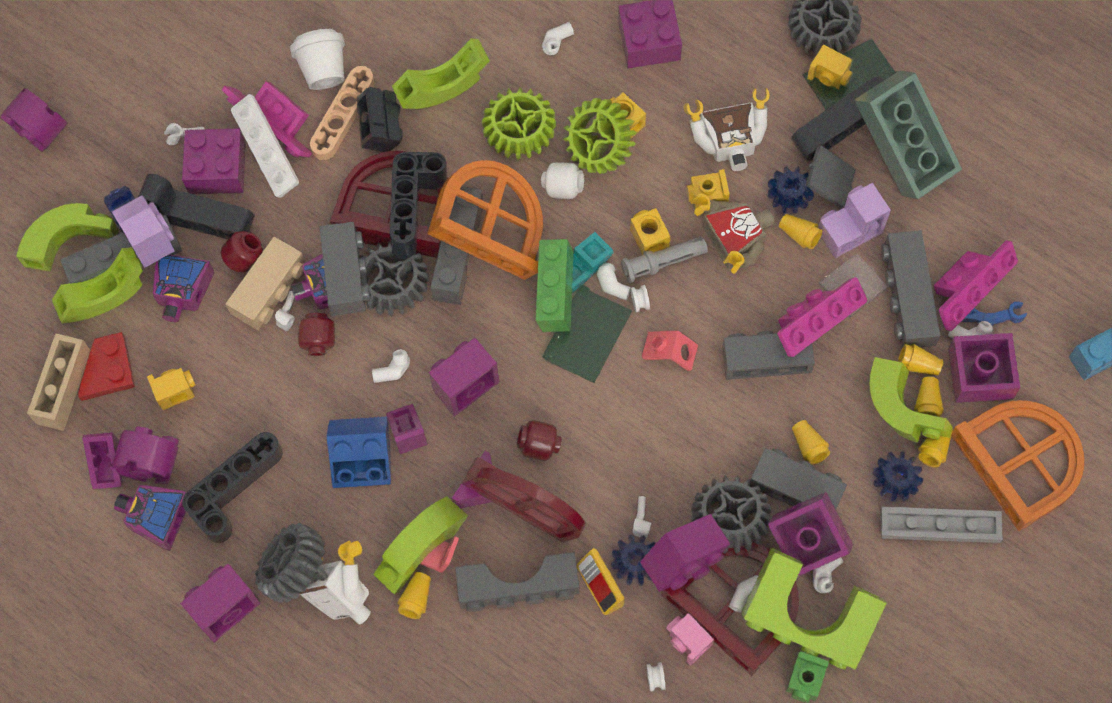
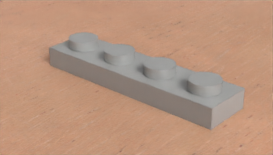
M881 507V538L1001 543L1003 540L1002 511Z

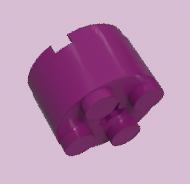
M25 88L0 115V118L11 126L12 130L22 138L25 137L40 152L47 149L68 124L57 112L50 109L49 105Z
M136 426L135 431L124 430L120 435L111 468H117L116 473L137 481L146 482V479L156 478L155 484H168L177 457L179 440L170 436H162L161 438L152 435L153 431L151 429Z

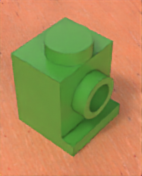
M800 651L786 691L792 693L791 697L805 703H809L810 700L816 701L829 661ZM802 674H811L813 681L805 682L802 679Z

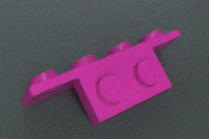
M266 81L255 96V99L278 141L280 140L286 145L284 149L296 158L299 156L310 157L312 152L294 137L309 114L271 82ZM225 85L222 88V91L228 96L227 101L233 106L246 97L236 88Z
M1006 240L991 256L967 251L933 285L937 295L949 298L939 308L945 330L952 331L1018 263L1012 241Z
M857 277L850 278L835 290H813L806 294V299L803 302L796 303L786 309L787 313L778 319L782 329L777 334L788 357L797 355L867 302V297Z

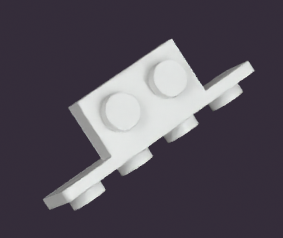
M248 94L231 108V112L276 197L281 198L297 186L299 180L258 102L253 95Z

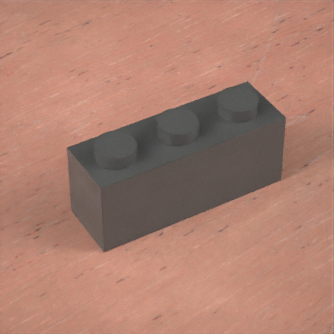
M354 222L319 226L328 306L331 315L336 316L366 311L365 301H370L368 283L363 284L362 275L367 274L365 257L360 258L359 249L364 248L362 231H356Z
M762 331L752 336L735 333L724 338L722 350L726 380L806 374L813 371L815 361L812 343L794 357H788L778 334H774L773 331Z
M767 448L764 449L750 480L751 488L759 485L762 493L790 506H795L827 492L835 509H837L847 486L835 474L826 473L825 475L816 471L815 467L808 462H796L788 458V455L779 449L769 450Z

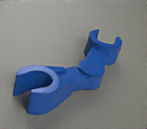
M1017 301L1012 303L1008 309L995 313H984L974 308L961 322L979 323L986 321L992 326L1008 320L1020 323L1025 319L1027 313L1022 315L1014 314L1013 309H1019L1023 305V302Z

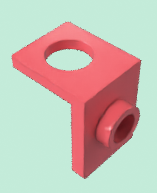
M680 331L648 332L642 358L645 360L671 359L687 371H691L698 344ZM684 344L687 345L689 350L686 360L681 356V348Z
M455 536L450 543L444 541L432 550L420 564L443 573L451 562L459 538Z

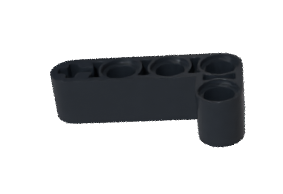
M881 76L873 77L799 128L792 135L791 140L806 161L814 159L817 146L821 145L829 150L866 124L854 100L883 82L884 80Z
M402 152L396 155L393 160L390 241L392 253L398 258H410L417 250L419 189H438L443 187L447 180L446 158L440 153Z
M156 174L146 175L138 197L143 195L147 204L153 202L162 216L166 214L171 225L224 239H229L238 231L249 232L255 217L254 213L246 208L174 190L166 178Z
M269 432L258 434L184 495L182 500L184 509L212 542L223 543L232 534V525L221 509L276 465L282 458L283 450L276 436ZM265 446H268L269 448H272V450L267 452L266 450H263V448ZM256 454L260 461L256 462L253 455ZM251 463L248 471L238 472L241 464ZM222 481L228 482L225 490L215 491L218 483ZM204 500L205 504L202 509L192 510L193 504L196 501ZM217 521L223 522V526L219 531H210L213 523Z

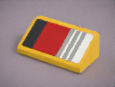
M591 549L578 562L577 569L602 613L608 615L623 607L625 598L597 549Z

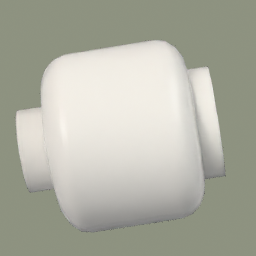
M551 163L547 171L542 173L541 185L543 188H546V192L551 198L573 199L583 190L584 174L574 163Z

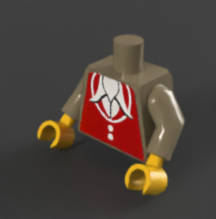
M698 194L690 202L691 204L698 205L694 210V214L700 216L703 212L706 213L703 219V228L727 269H731L730 271L735 274L740 268L753 266L764 250L766 238L764 229L774 224L771 212L766 209L754 214L748 203L738 204L737 202L710 200L705 194Z

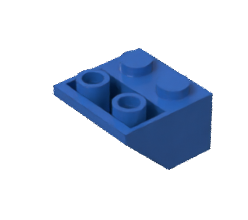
M387 416L329 420L326 437L332 487L342 488L391 484L390 437Z

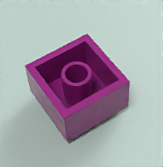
M649 0L618 6V23L627 68L681 60L682 41L673 0Z
M240 128L185 130L182 181L188 193H244L246 142Z
M1002 333L953 337L948 347L955 403L1014 399L1020 390V381L1013 334Z
M473 338L470 342L464 341L455 348L454 354L446 360L444 358L438 360L429 372L433 392L454 417L500 382L496 361L476 338Z
M827 492L773 515L768 522V526L782 553L798 559L803 564L798 576L850 554L853 543Z
M709 514L665 533L640 562L659 592L670 587L672 590H676L685 585L688 579L692 577L694 580H699L710 572L708 567L716 564L724 557L722 553L730 543L713 516Z
M229 564L214 569L208 576L209 580L200 587L195 586L185 594L184 600L180 603L213 642H216L261 604Z

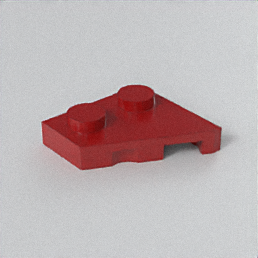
M123 332L94 339L78 391V398L81 401L135 387Z

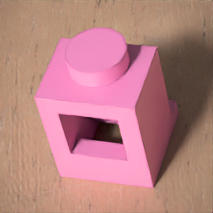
M689 613L684 618L677 616L666 627L673 638L670 640L671 644L679 653L684 654L686 652L688 654L686 662L690 666L713 645L714 639Z

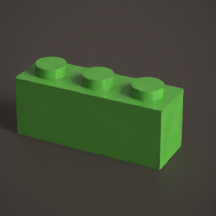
M568 239L539 240L536 322L542 332L571 331L574 251Z

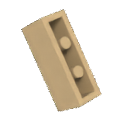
M273 237L226 302L230 314L256 330H259L263 324H267L273 316V309L279 301L282 302L287 297L292 282L295 279H299L304 272L302 265L306 262L302 252Z
M55 334L27 412L37 425L64 431L91 351L84 340Z

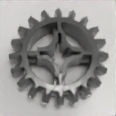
M795 0L788 16V28L791 30V39H797V47L805 46V54L811 50L815 51V57L823 45L841 53V50L847 52L850 49V45L857 41L861 30L862 18L858 14V5H853V0ZM827 17L825 28H822L824 18Z
M391 241L388 242V247L384 248L378 242V250L376 251L368 247V257L360 255V258L365 257L367 274L362 275L363 284L369 282L370 275L376 268L379 271V275L373 279L374 282L371 285H368L370 301H365L367 302V309L371 311L376 307L379 315L387 309L391 317L395 309H399L400 314L405 313V306L414 309L413 300L421 302L423 297L420 292H427L428 290L427 284H425L429 281V274L425 273L428 268L426 263H421L423 261L422 255L418 253L407 259L398 258L392 253ZM410 272H413V279L410 285L404 289L403 281L408 278L407 275ZM385 273L387 274L388 277L390 276L392 279H396V283L394 282V280H391L390 278H386ZM386 293H393V294H395V295H384V294H386Z
M725 475L723 482L719 483L714 478L711 481V486L704 484L702 493L697 492L695 502L691 506V512L693 513L691 515V522L707 516L710 507L719 502V508L714 510L712 516L730 543L724 550V554L728 551V548H734L737 554L740 551V546L749 551L751 549V542L759 545L761 536H766L768 533V522L771 519L769 515L771 514V506L767 504L768 497L766 494H760L761 488L759 485L751 488L749 479L741 483L738 475L734 478V481H729ZM754 513V520L744 527L743 521L748 518L749 514Z
M292 523L288 528H282L279 535L275 534L273 541L267 543V549L262 552L261 560L257 562L259 568L255 571L257 576L255 584L258 585V590L266 597L279 603H288L292 598H298L300 592H305L308 584L313 583L312 579L315 574L319 573V566L323 564L321 558L325 555V550L323 549L325 542L322 540V536L316 530L301 523L296 525Z

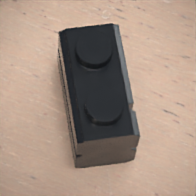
M368 87L356 97L361 147L369 150L376 149V151L380 152L392 151L401 143L403 138V130L399 128L400 105L396 102V94L393 91H381L378 88Z

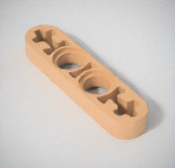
M357 66L351 70L312 136L310 147L314 157L317 159L328 160L335 155L358 115L357 101L352 107H345L341 104L342 100L350 96L356 99L366 88L374 87L373 73L368 67ZM363 76H366L367 82L361 81L358 86L357 78L362 79ZM338 118L344 122L343 126L339 129H331L329 127V123L333 119ZM327 140L329 148L323 147L322 150H319L318 144L323 145Z

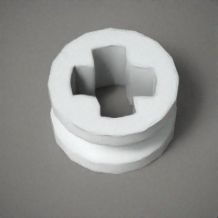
M641 285L640 289L630 288L635 312H640L641 308L650 310L646 286Z
M658 662L655 667L651 666V664H646L650 692L654 691L657 687L665 690L662 662Z

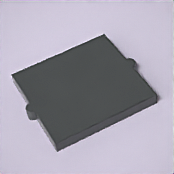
M817 146L813 162L809 164L811 169L806 186L842 209L845 207L849 192L853 190L851 185L856 169L823 146Z

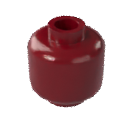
M238 231L224 243L220 253L223 262L228 268L235 272L243 273L251 269L262 254L263 248L260 239L255 234L247 231Z
M326 313L306 314L305 318L298 322L299 347L308 351L310 356L325 355L326 350L335 346L334 321L328 318Z
M531 420L526 426L522 425L520 427L517 448H521V453L524 457L547 461L552 457L553 453L558 454L562 437L557 436L555 425Z

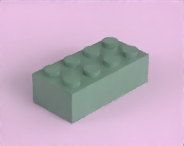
M899 70L854 100L902 196L919 199L962 170L915 72Z

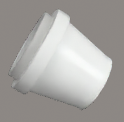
M319 29L304 33L295 38L294 43L290 46L291 55L297 60L307 84L312 90L331 88L345 80L342 49L345 46L343 35L333 29Z

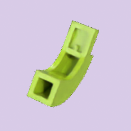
M471 38L446 63L429 70L408 69L392 85V88L402 108L421 109L435 106L455 98L476 84L481 79L478 73L490 60L479 39Z
M66 204L44 213L31 224L20 242L16 257L23 267L51 271L58 249L67 240L80 235L109 239L118 235L119 229L110 216L101 213L94 214L89 204Z
M133 247L122 248L112 265L102 274L87 281L60 285L52 298V302L61 324L86 320L108 312L130 299L142 287L139 278L143 271L142 264L136 257Z
M875 357L870 374V393L876 410L885 422L900 436L917 443L919 442L921 432L923 436L931 439H940V436L950 438L953 427L947 418L918 413L906 407L904 389L909 375V370L902 362Z
M447 496L433 503L412 520L394 539L381 556L383 561L373 575L393 594L400 592L424 558L438 545L454 537L468 515Z

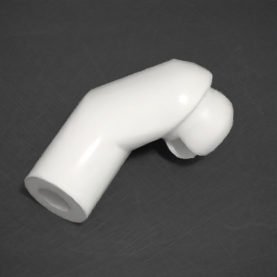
M570 22L546 32L542 48L547 55H555L559 51L561 40L574 35Z
M604 263L597 271V278L602 290L605 293L627 300L631 287L617 282L614 265Z
M986 321L979 322L977 327L970 330L957 325L949 332L948 336L953 338L954 336L991 334L993 327Z
M401 349L396 350L392 354L393 359L388 367L372 369L374 383L400 379L410 364L407 352Z
M842 558L813 570V586L817 592L829 593L833 590L834 583H832L831 572L843 563Z
M757 575L738 584L729 608L736 612H742L758 578Z

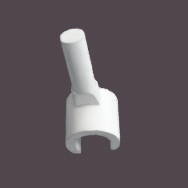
M172 123L166 128L164 133L165 135L171 134L168 136L166 143L176 145L180 137L185 135V130L204 129V127L186 129Z
M289 291L282 310L279 309L275 314L276 325L285 331L291 328L295 317L289 314L295 298L293 291Z
M639 496L638 511L632 532L635 536L647 539L652 523L643 520L646 497Z

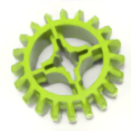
M521 87L518 88L517 93H513L508 88L506 96L498 92L497 101L490 99L489 108H485L484 118L482 119L483 135L485 138H488L487 141L490 147L495 146L497 154L504 151L505 157L508 159L513 153L517 160L520 159L521 154H526L530 159L531 151H535L540 155L541 146L548 148L549 139H553L555 135L553 129L556 128L555 112L553 109H550V102L548 100L543 101L541 93L533 96L531 88L527 93H523ZM511 111L508 116L503 117L502 121H499L505 113ZM516 117L518 119V122H520V124L522 125L523 130H521L520 125L517 123ZM536 126H539L536 132H534L530 136H527L530 131L536 129Z
M593 98L592 101L582 102V107L574 108L575 115L567 117L571 125L564 127L569 132V136L564 137L563 140L569 142L570 146L565 151L573 152L570 160L573 162L579 161V168H587L589 173H596L597 171L599 174H603L608 170L615 171L617 165L622 166L626 163L624 157L632 155L628 147H634L636 143L631 141L630 137L634 136L637 132L630 130L629 126L634 121L632 119L626 120L629 112L627 110H620L621 104H612L610 99L601 100L600 98ZM597 114L596 119H593L592 125L586 128L589 120ZM592 133H601V137H605L607 139L598 138V135ZM610 144H614L609 154L603 157V153L606 152L607 147Z

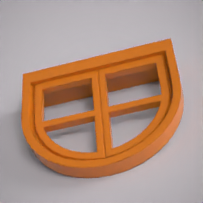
M475 161L455 171L444 183L438 197L428 235L526 280L538 273V261L535 258L543 232L542 209L533 188L517 171L496 161ZM487 176L496 178L489 203L460 190L461 186L469 179ZM506 184L520 198L525 209L527 222L499 209ZM456 196L486 210L480 233L449 219ZM497 216L526 229L520 253L490 239Z
M1022 400L1005 402L987 410L968 423L966 421L955 426L951 437L1018 531L1023 530L1064 504L1077 489L1081 481L1085 463L1081 440L1067 419L1043 404ZM1009 418H1032L1046 424L1055 433L1030 447ZM1002 421L1024 452L998 467L977 435ZM1062 441L1066 449L1068 465L1064 480L1058 486L1037 456ZM1031 460L1053 492L1027 507L1006 478V475Z

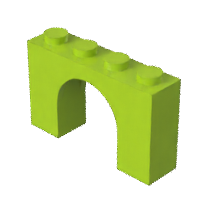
M771 548L741 612L743 618L747 620L746 625L759 632H762L765 628L774 633L773 637L785 644L790 645L791 641L802 645L801 650L807 654L818 657L820 653L830 658L829 663L840 669L845 670L848 666L856 670L887 603L883 598L854 585L842 613L833 624L820 630L801 628L789 618L787 600L803 564L798 559Z

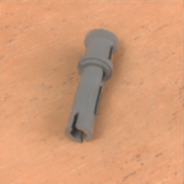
M699 236L660 251H644L643 255L629 260L623 258L621 265L627 281L632 283L635 281V278L647 274L655 275L661 268L706 254L708 249L703 237Z

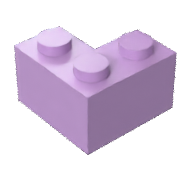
M873 183L865 187L860 185L849 192L844 208L837 212L831 210L821 217L818 227L823 231L821 238L834 258L883 233L891 210Z
M143 195L112 211L144 268L174 252L170 241L174 240V237L167 223L154 203L147 204Z

